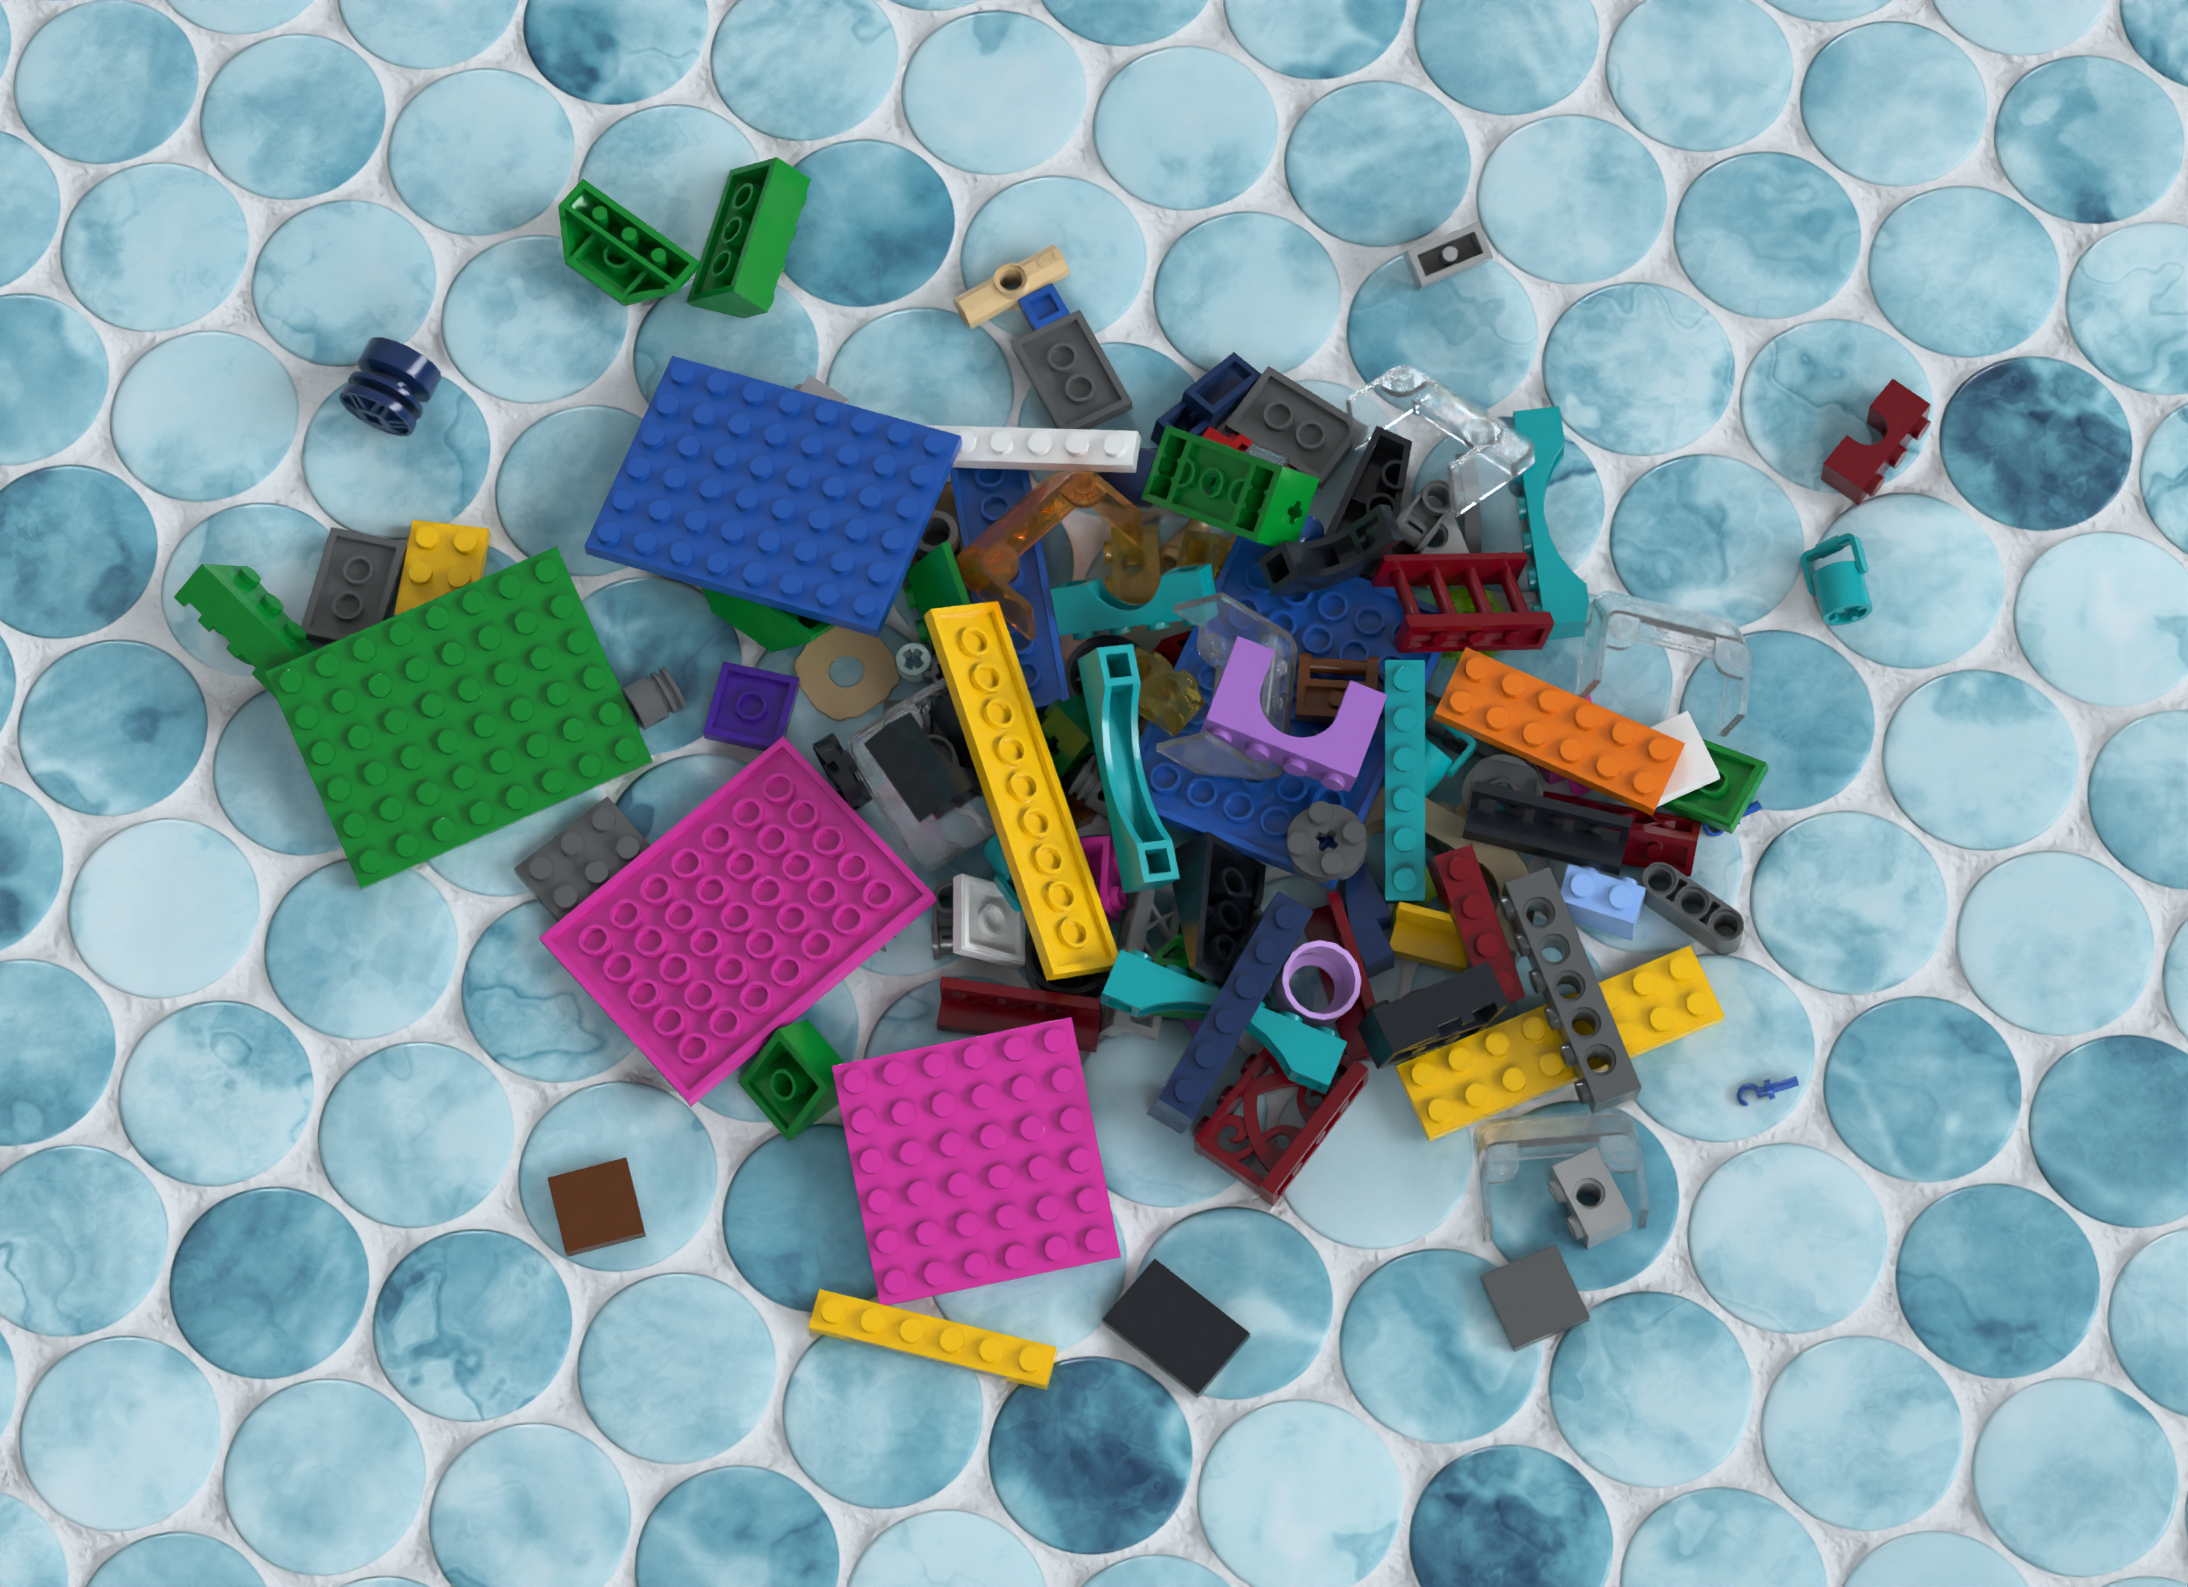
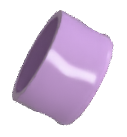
M1322 940L1304 943L1288 955L1274 979L1273 992L1277 1006L1281 1011H1288L1298 1015L1303 1019L1302 1023L1310 1027L1317 1028L1318 1026L1330 1025L1350 1010L1359 996L1361 976L1358 964L1347 950L1336 943ZM1305 966L1319 967L1327 972L1333 980L1335 988L1334 997L1330 1005L1324 1010L1310 1012L1299 1005L1291 994L1289 981L1293 973L1299 968Z

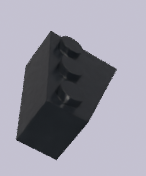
M1487 961L1426 988L1414 990L1393 1002L1383 1000L1367 1009L1368 1015L1359 1023L1357 1028L1377 1069L1441 1049L1484 1030L1509 1005V1002Z

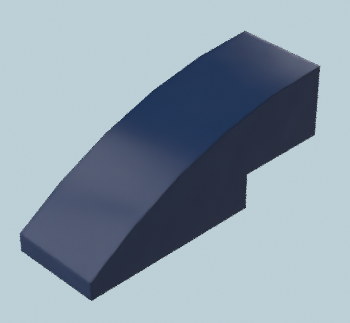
M1233 352L1187 388L1183 393L1182 400L1156 420L1150 440L1159 446L1166 425L1202 436L1209 426L1217 429L1235 411L1262 374Z
M1363 862L1354 875L1345 879V911L1367 977L1370 979L1394 968V952L1383 933V930L1391 927V912L1367 865Z

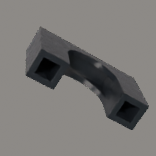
M950 693L928 712L948 741L953 744L960 766L950 762L936 749L911 712L888 723L864 743L919 823L933 815L937 820H940L955 808L960 809L977 796L979 798L984 796Z

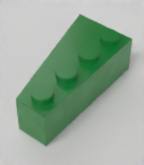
M201 564L174 598L183 607L190 603L202 615L197 621L208 632L214 629L217 633L224 636L230 642L226 649L236 659L248 665H253L255 669L252 675L276 698L265 672L316 649L306 639L307 634L305 630L297 623L291 621L285 614L281 601L272 594H269L260 584L261 578L253 569L248 566Z

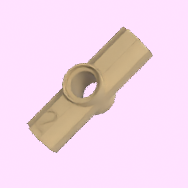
M1052 244L1017 264L1007 263L1001 265L996 270L994 277L954 298V305L964 324L971 330L1005 310H1019L1018 299L1069 276L1070 269L1058 247L1056 248ZM1011 283L1020 285V287H1018L1015 290H1007L1003 288Z

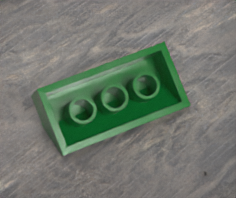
M778 157L730 170L700 260L701 266L696 272L686 303L694 307L740 318L767 313L774 301V291L779 276L785 268V257L790 242L796 234L795 226L800 211L806 203V193L811 179Z

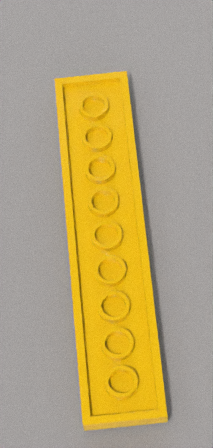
M999 602L930 609L924 615V619L1046 980L1112 971L1118 951Z

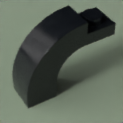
M1378 505L1339 532L1306 542L1284 541L1257 561L1271 595H1297L1339 584L1372 569L1379 564L1382 555H1385L1384 553L1404 539L1390 505Z

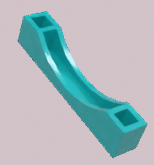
M1560 406L1513 411L1512 426H1506V440L1508 450L1515 449L1517 461L1511 462L1513 485L1520 484L1522 496L1516 497L1517 514L1519 520H1526L1527 532L1521 533L1523 552L1527 553V556L1531 555L1533 568H1527L1529 592L1536 591L1538 604H1532V612L1551 613L1555 624L1547 640L1590 636L1592 616L1587 584L1572 572L1558 554L1550 538L1544 516V499L1547 487L1554 471L1564 457L1565 439Z
M1133 644L1099 647L1077 661L1123 893L1160 889L1180 879L1172 838L1164 828L1154 808L1143 771L1138 732V701L1141 682Z
M1385 660L1384 693L1388 696L1384 704V900L1386 904H1398V902L1424 904L1425 660Z
M1120 949L1102 992L1100 1003L1133 1017L1139 1018L1158 1012L1189 1011L1207 1014L1223 985L1219 986L1210 980H1205L1202 983L1189 977L1190 973L1181 967L1169 964L1165 968L1151 962L1152 957L1142 951L1130 949L1128 953ZM1261 1002L1245 1031L1265 1046L1279 1063L1288 1080L1326 1095L1347 1041L1340 1039L1341 1035L1331 1028L1318 1026L1315 1029L1303 1024V1019L1298 1015L1288 1011H1280L1278 1014L1264 1008L1265 1003Z

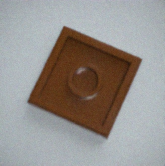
M626 1157L548 1178L567 1257L646 1237Z

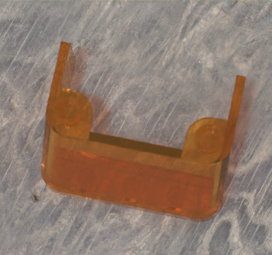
M1065 471L1050 474L957 556L956 563L963 583L985 602L998 601L1004 619L1030 641L1037 637L1032 605L1007 583L1018 573L1020 566L1019 557L1076 507L1092 508L1137 547L1144 543L1140 510L1095 472Z

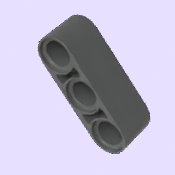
M1656 862L1650 864L1644 870L1641 886L1646 888L1644 904L1719 955L1731 954L1739 948L1744 930V920L1737 910L1669 864ZM1653 881H1663L1669 888L1662 892L1655 891L1649 884ZM1687 903H1694L1702 911L1697 914H1689L1682 909V906ZM1719 926H1728L1735 933L1732 936L1723 937L1715 929Z

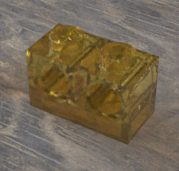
M1137 647L1134 652L1141 682L1138 714L1173 737H1176L1206 703L1197 689L1200 684L1186 670L1181 669L1178 673L1172 669L1171 663L1158 652L1150 655Z

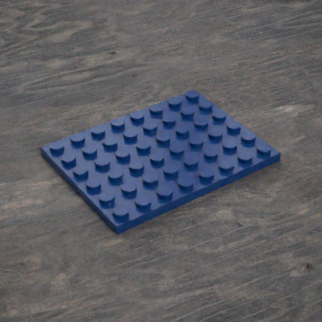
M672 356L585 543V551L587 555L879 638L960 451L962 439L960 435Z
M1237 535L1214 583L1219 610L1208 616L1206 623L1193 627L1139 740L1142 766L1149 794L1161 822L1196 836L1209 831L1227 842L1241 854L1302 877L1293 868L1287 852L1288 828L1300 812L1309 808L1317 801H1325L1329 804L1345 807L1352 811L1363 825L1365 824L1384 783V707L1359 774L1350 792L1328 789L1319 780L1307 775H1292L1279 764L1268 760H1254L1247 756L1245 751L1233 746L1223 747L1209 741L1207 736L1200 734L1237 636L1275 650L1260 691L1261 708L1266 719L1273 727L1286 735L1301 738L1318 735L1328 729L1332 723L1295 721L1300 652L1312 653L1311 657L1367 660V656L1379 657L1377 691L1384 693L1385 660H1425L1426 692L1444 652L1398 653L1393 640L1404 619V613L1395 590L1387 587H1373L1371 581L1359 576L1313 592L1286 596L1271 595L1257 560L1273 550L1274 547ZM1415 598L1421 614H1440L1437 606ZM1310 673L1311 679L1366 682V676ZM1331 836L1317 839L1320 842L1318 849L1322 851L1327 847L1332 849L1337 847L1334 843V838ZM1339 879L1317 884L1335 890Z

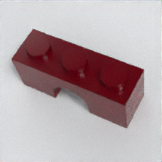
M1892 379L1870 405L1866 422L1876 429L1883 439L1873 445H1864L1846 435L1823 463L1821 480L1857 505L1867 495L1873 497L1885 481L1883 475L1891 466L1896 469L1908 452L1906 446L1913 438L1918 441L1926 433L1931 424V421L1928 420L1931 404Z

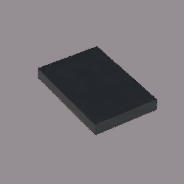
M1156 1259L1149 1264L1102 1319L1105 1326L1196 1398L1202 1395L1250 1338V1333Z

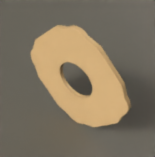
M839 626L832 628L808 643L794 664L797 677L800 679L801 690L817 711L827 715L834 721H843L862 716L886 700L899 682L895 658L880 637L877 638ZM850 656L862 663L864 675L858 684L852 687H840L831 680L829 670L832 663L838 658Z

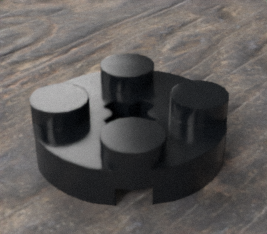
M834 733L812 744L816 757L829 781L832 780L838 789L836 792L850 807L856 810L873 800L863 781L858 780L855 774L858 769L847 750H843Z

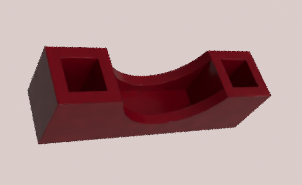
M1472 844L1434 856L1428 860L1426 865L1438 898L1449 912L1459 935L1465 956L1466 969H1471L1488 961L1509 1004L1526 997Z

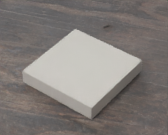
M1688 711L1650 727L1685 743L1657 807L1721 779Z
M963 873L953 877V953L1019 969L1025 966L1024 912L1014 911L1010 907L995 882Z

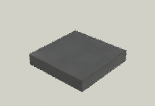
M1556 1244L1485 1273L1480 1277L1514 1352L1585 1323L1590 1319Z

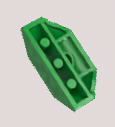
M584 179L558 205L565 265L623 306L677 293L701 266L697 259Z
M701 587L713 613L770 652L810 643L835 626Z

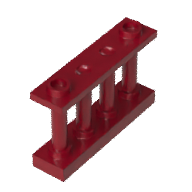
M1527 553L1382 555L1371 579V584L1373 587H1394L1404 613V619L1393 640L1397 652H1462L1465 647L1474 651L1542 650L1555 623L1550 612L1528 611L1517 583L1528 560ZM1465 585L1476 613H1457L1447 586ZM1482 585H1501L1512 612H1493ZM1410 586H1430L1440 614H1421Z

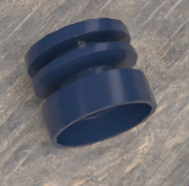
M373 337L368 341L358 360V367L361 371H355L348 378L349 384L343 388L339 395L340 402L350 413L376 429L396 436H409L416 427V420L423 414V408L419 402H427L431 399L441 380V373L430 360L414 349L394 340Z

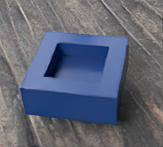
M1052 283L1018 299L1019 308L1033 331L1070 314Z

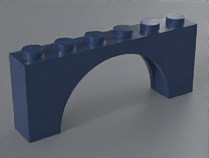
M1280 891L1277 892L1256 923L1231 973L1184 1053L1161 1087L1146 1113L1147 1115L1180 1134L1190 1125L1314 911Z

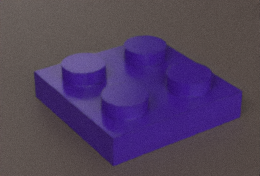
M723 662L703 731L704 739L766 751L782 736L786 738L801 684L799 677Z

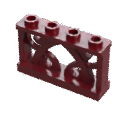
M1264 1047L1258 1056L1253 1053L1245 1061L1240 1070L1243 1076L1233 1087L1229 1084L1222 1091L1216 1102L1219 1107L1210 1118L1204 1116L1199 1121L1192 1133V1136L1195 1137L1194 1151L1206 1157L1258 1193L1261 1199L1274 1206L1367 1084L1369 1068L1357 1060L1353 1061L1342 1054L1337 1070L1344 1075L1341 1079L1333 1076L1326 1095L1312 1090L1310 1098L1312 1096H1319L1322 1099V1103L1318 1107H1309L1305 1103L1308 1087L1288 1080L1279 1063ZM1271 1066L1275 1073L1263 1076ZM1299 1087L1297 1107L1301 1117L1307 1123L1304 1128L1301 1129L1292 1125H1279L1270 1128L1262 1134L1257 1115L1258 1096L1276 1089ZM1242 1102L1244 1117L1234 1114ZM1234 1127L1237 1130V1135L1232 1139H1228V1142L1236 1144L1248 1138L1250 1145L1241 1151L1227 1152L1219 1146L1217 1138L1224 1128ZM1280 1135H1284L1290 1140L1289 1147L1284 1150L1276 1146L1277 1140L1270 1147L1266 1144L1271 1139ZM1255 1154L1263 1168L1268 1172V1175L1265 1179L1242 1164L1241 1161Z

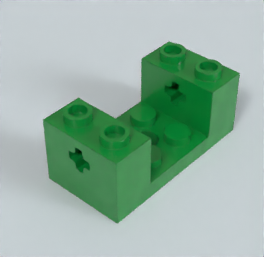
M1166 425L1141 499L1275 548L1284 541L1298 542L1320 479L1233 449L1211 439Z

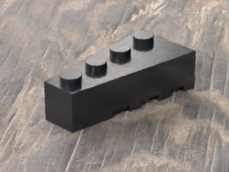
M1376 425L1324 537L1343 530L1378 505H1390L1395 519L1398 518L1412 441ZM1394 547L1384 554L1392 555ZM1377 566L1358 576L1371 581Z

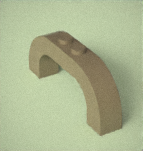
M1384 787L1381 788L1364 824L1366 839L1384 833ZM1425 798V847L1440 855L1472 844L1483 878L1495 893L1498 903L1495 911L1516 966L1521 958L1513 937L1514 934H1517L1512 919L1505 920L1498 899L1502 897L1504 884L1530 874L1528 869L1514 850L1462 838L1466 820L1458 816L1457 811L1450 805L1441 801L1435 803ZM1535 911L1526 915L1532 924H1534Z

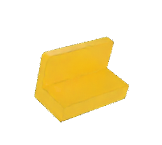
M1398 902L1396 922L1389 943L1394 952V957L1458 973L1466 971L1463 948L1450 914Z

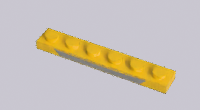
M819 1289L808 1326L809 1332L1047 1390L1057 1355V1347L822 1289Z

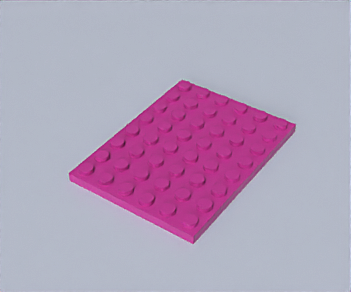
M782 736L539 937L545 948L677 1093L692 1107L766 1045L777 1029L791 1024L937 900L932 891L850 807L795 747Z

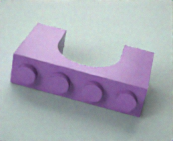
M1237 636L1200 734L1207 736L1209 741L1223 747L1233 746L1243 750L1247 756L1254 760H1268L1279 764L1292 775H1307L1317 779L1328 789L1350 792L1359 774L1388 695L1350 680L1333 723L1328 729L1312 737L1301 738L1286 735L1269 723L1260 704L1261 687L1275 650Z

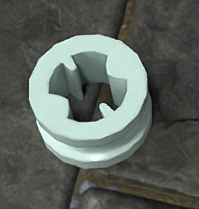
M919 643L906 644L896 654L897 670L903 680L912 683L923 681L922 672H931L932 670L929 650ZM911 656L913 660H915V656L921 657V667L916 669L913 666V670L908 669L906 659Z

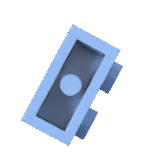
M1569 864L1560 892L1572 921L1632 940L1644 906L1646 888L1640 886L1636 880L1629 877L1619 876L1616 879L1603 875L1601 871L1592 867H1577Z

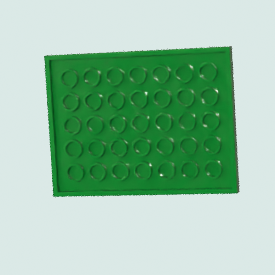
M557 546L265 672L361 890L653 763Z

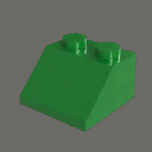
M949 541L941 543L907 571L908 585L902 587L908 608H916L920 618L914 621L921 644L928 642L932 655L936 654L924 615L930 609L971 604Z
M807 1019L777 1029L738 1083L785 1139L790 1141L839 1103L832 1066L844 1064V1061Z

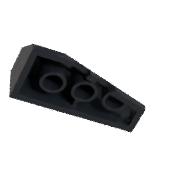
M1207 831L1175 849L1180 879L1172 882L1189 968L1220 986L1227 980L1238 956V944L1241 937L1248 933L1252 925L1249 920L1253 911L1258 909L1263 901L1266 865L1254 858L1241 854L1227 842Z

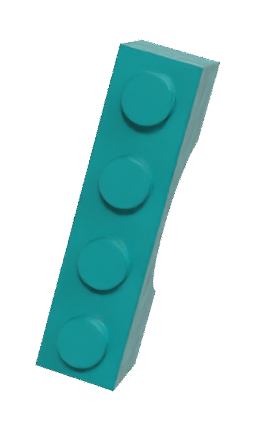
M1211 563L1176 567L1161 575L1156 594L1151 601L1146 603H1129L1117 598L1106 588L1100 577L1065 581L1050 589L1058 635L1072 634L1073 640L1091 638L1096 636V631L1108 629L1110 635L1126 634L1133 631V626L1146 625L1147 631L1161 630L1170 627V622L1182 620L1184 626L1200 625L1206 623L1207 617L1219 610Z

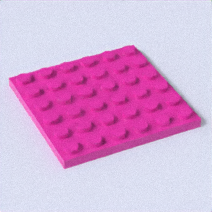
M1072 1017L832 1066L880 1304L889 1306L1121 1258Z

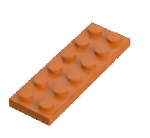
M1467 647L1464 649L1433 716V719L1652 816L1685 743Z

